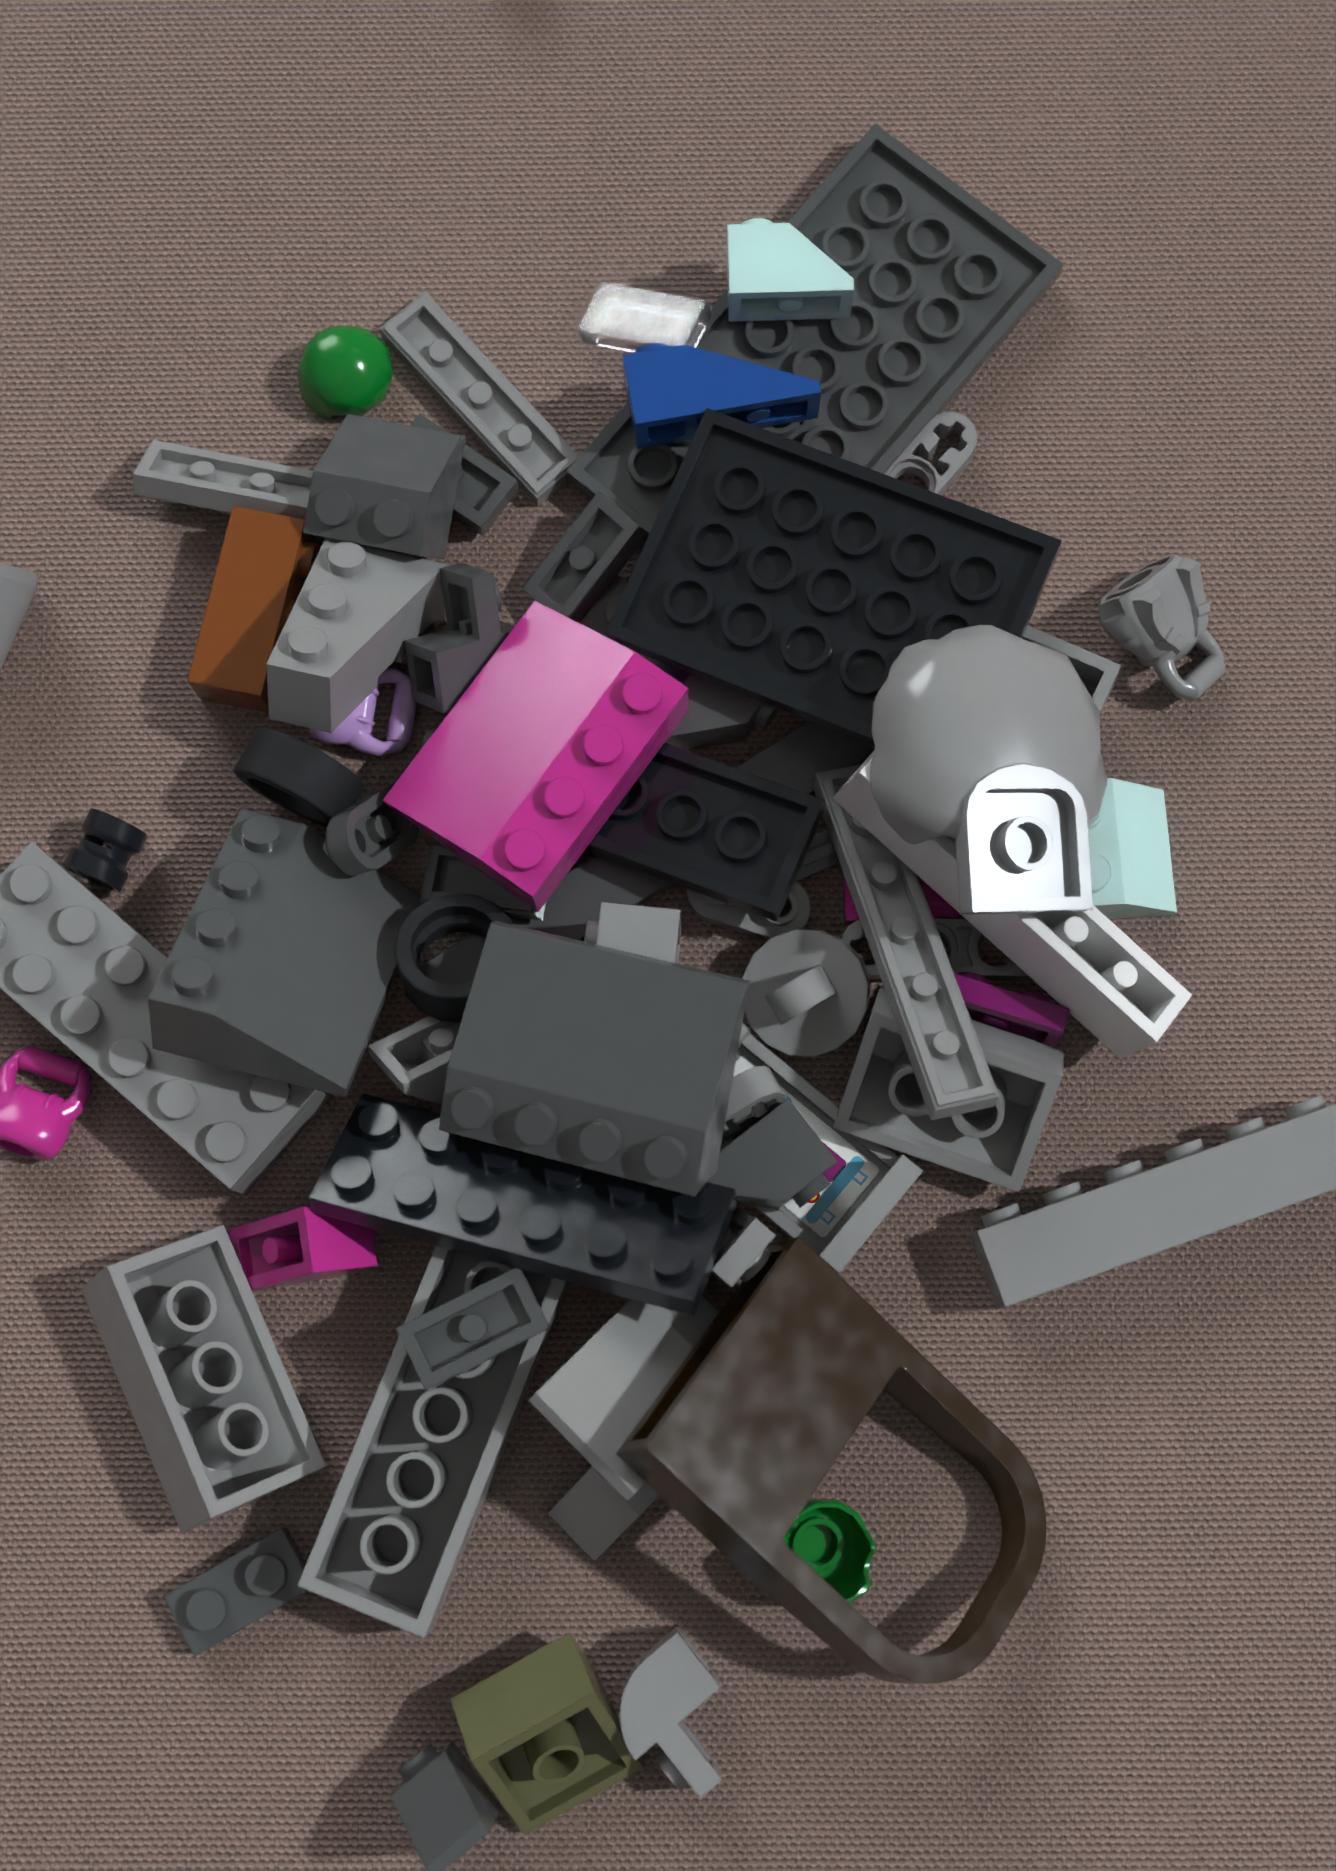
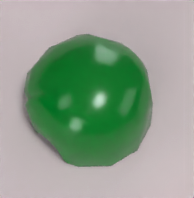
M347 325L332 326L317 332L304 347L297 372V381L302 400L317 415L325 419H329L333 415L350 414L364 416L366 411L372 410L386 398L393 377L389 350L381 339L367 329Z
M809 1499L785 1535V1543L850 1604L864 1595L871 1587L869 1568L872 1557L876 1552V1545L857 1511L839 1500Z

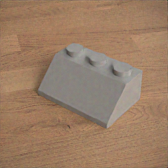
M879 988L833 1124V1129L1020 1192L1063 1077L1064 1050L971 1019L999 1098L995 1107L931 1121L885 989Z

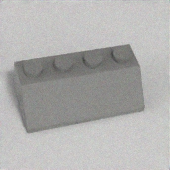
M224 1225L109 1265L81 1288L181 1534L237 1510L326 1467Z

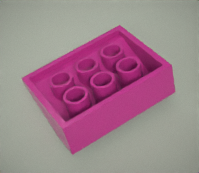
M534 601L384 797L383 802L536 912H539L689 711L688 687L637 652Z

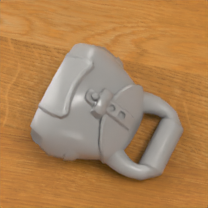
M1170 554L1162 559L1152 561L1136 572L1131 573L1098 601L1099 621L1103 630L1119 646L1136 655L1142 665L1153 667L1161 681L1174 695L1188 701H1195L1226 672L1223 653L1207 630L1208 613L1211 609L1210 603L1206 602L1199 562L1190 558H1182L1176 554ZM1194 646L1200 648L1206 658L1184 678H1181L1176 670L1175 662L1187 655Z

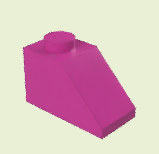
M311 1206L299 1207L229 1229L231 1243L252 1292L341 1276L378 1266L374 1229L313 1213Z

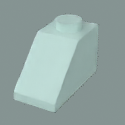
M763 218L749 219L741 224H727L729 321L850 318L854 294V278L790 223H773Z

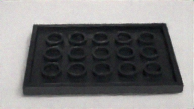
M706 408L608 624L605 635L637 653L875 746L872 736L873 702L879 689L887 680L891 665L904 647L926 639L938 640L955 629L975 625H992L1022 638L1059 554L1062 540Z

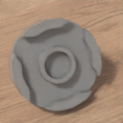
M797 928L770 938L752 955L742 979L750 981L745 1014L749 1025L767 1045L787 1055L815 1057L839 1048L859 1030L868 1010L871 982L862 958L846 940L830 935L822 930Z

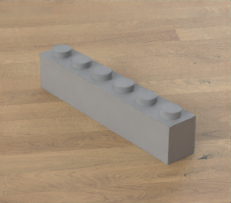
M1320 1095L1285 1108L1289 1120L1269 1128L1265 1127L1262 1117H1258L1225 1129L1224 1131L1229 1142L1205 1150L1202 1140L1199 1138L1164 1151L1168 1163L1144 1172L1141 1161L1137 1160L1104 1172L1103 1175L1107 1185L1083 1193L1078 1181L1042 1194L1046 1207L1022 1215L1019 1205L1016 1203L981 1216L985 1228L972 1233L970 1238L996 1308L1000 1309L1335 1190L1336 1104L1327 1107L1323 1096Z

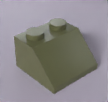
M571 1632L550 1644L540 1647L532 1654L496 1674L482 1679L476 1685L450 1699L471 1763L524 1835L644 1768L640 1758L635 1761L630 1754L622 1735L620 1718L596 1671Z

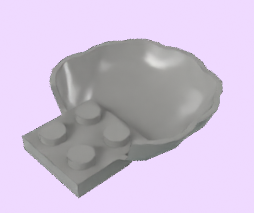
M975 625L955 629L938 640L926 639L904 647L891 665L887 680L879 689L873 702L872 736L875 750L870 765V783L872 794L884 820L904 841L910 844L921 843L939 836H949L956 840L960 915L1060 913L1093 910L1088 829L1099 816L1107 778L1101 756L1100 711L1068 656L1035 642L1026 641L992 625Z

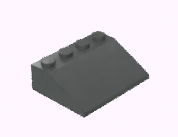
M241 809L148 998L152 1048L346 1097L398 969L394 955L397 932L408 915L422 905L419 903L421 894L379 869L357 876L348 875L334 864L328 856L325 846L326 837L302 823Z
M494 921L490 923L448 1064L439 1130L695 1196L717 1170L750 981Z

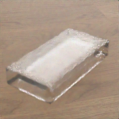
M601 282L577 331L583 343L632 353L638 348L652 343H663L669 347L683 344L697 347L712 316V312L706 300Z

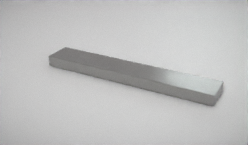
M861 765L815 773L812 786L816 797L825 801L823 817L931 1121L995 1107L999 1098L998 1091L917 874L833 799L835 794Z

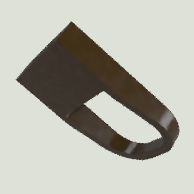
M799 1236L767 1247L771 1254L765 1265L752 1279L740 1283L617 1451L616 1455L748 1578L857 1669L880 1680L903 1684L942 1683L964 1676L981 1664L995 1648L1030 1590L1042 1564L1046 1544L1047 1523L1043 1496L1035 1474L1017 1446ZM883 1390L979 1471L994 1494L1001 1517V1546L991 1573L953 1634L939 1647L921 1655L907 1652L889 1641L785 1543V1535Z

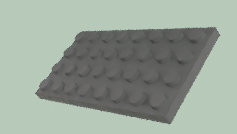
M874 124L787 222L854 278V294L850 318L729 321L727 289L679 345L685 344L818 380L821 389L818 418L764 427L762 429L885 474L936 414L944 411L1060 276L1064 264L877 124ZM627 402L566 471L567 480L590 499H593L597 492L600 491L650 533L692 440L637 449L629 404Z

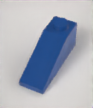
M652 343L638 348L634 353L622 355L624 382L637 449L692 440L706 408L759 428L818 418L821 397L818 380L685 344L669 347L663 343Z

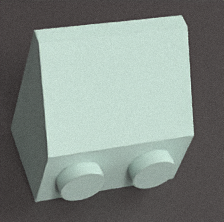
M1107 778L1099 816L1088 829L1093 905L1108 919L1175 915L1177 908L1164 790L1115 778Z

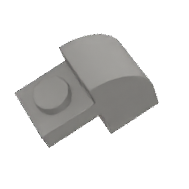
M676 1626L650 1648L631 1670L622 1695L620 1725L625 1744L635 1761L657 1743L663 1751L655 1757L656 1761L670 1781L680 1791L690 1785L701 1799L722 1781L721 1768L683 1720L721 1688L720 1679L681 1629Z

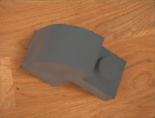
M464 563L440 568L448 629L405 640L413 701L442 713H448L452 710L515 627L499 620L502 598L499 587L494 581V573Z

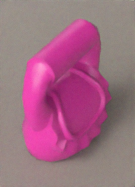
M30 1045L17 1050L0 1069V1147L33 1159L47 1161L54 1159L68 1139L71 1132V1124L82 1113L90 1098L91 1075L85 1063ZM21 1069L74 1086L76 1089L68 1099L64 1100L58 1097L56 1093L48 1094L29 1088L27 1084H16V1075Z

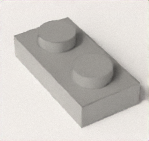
M734 1209L710 1275L731 1288L739 1278L743 1282L749 1281L769 1259L771 1252L766 1246L776 1235L756 1217Z

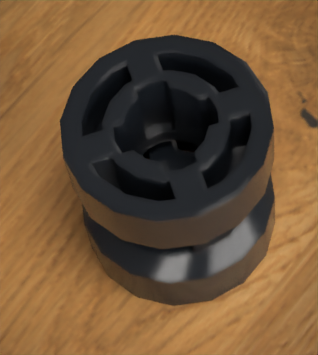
M91 808L82 824L85 835L80 845L70 848L62 866L92 883L120 893L129 876L126 866L131 856L141 852L148 835L115 816Z

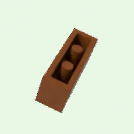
M238 506L232 507L188 677V683L201 700L269 713L266 664L320 551V545L315 543L313 535L303 533L304 519Z

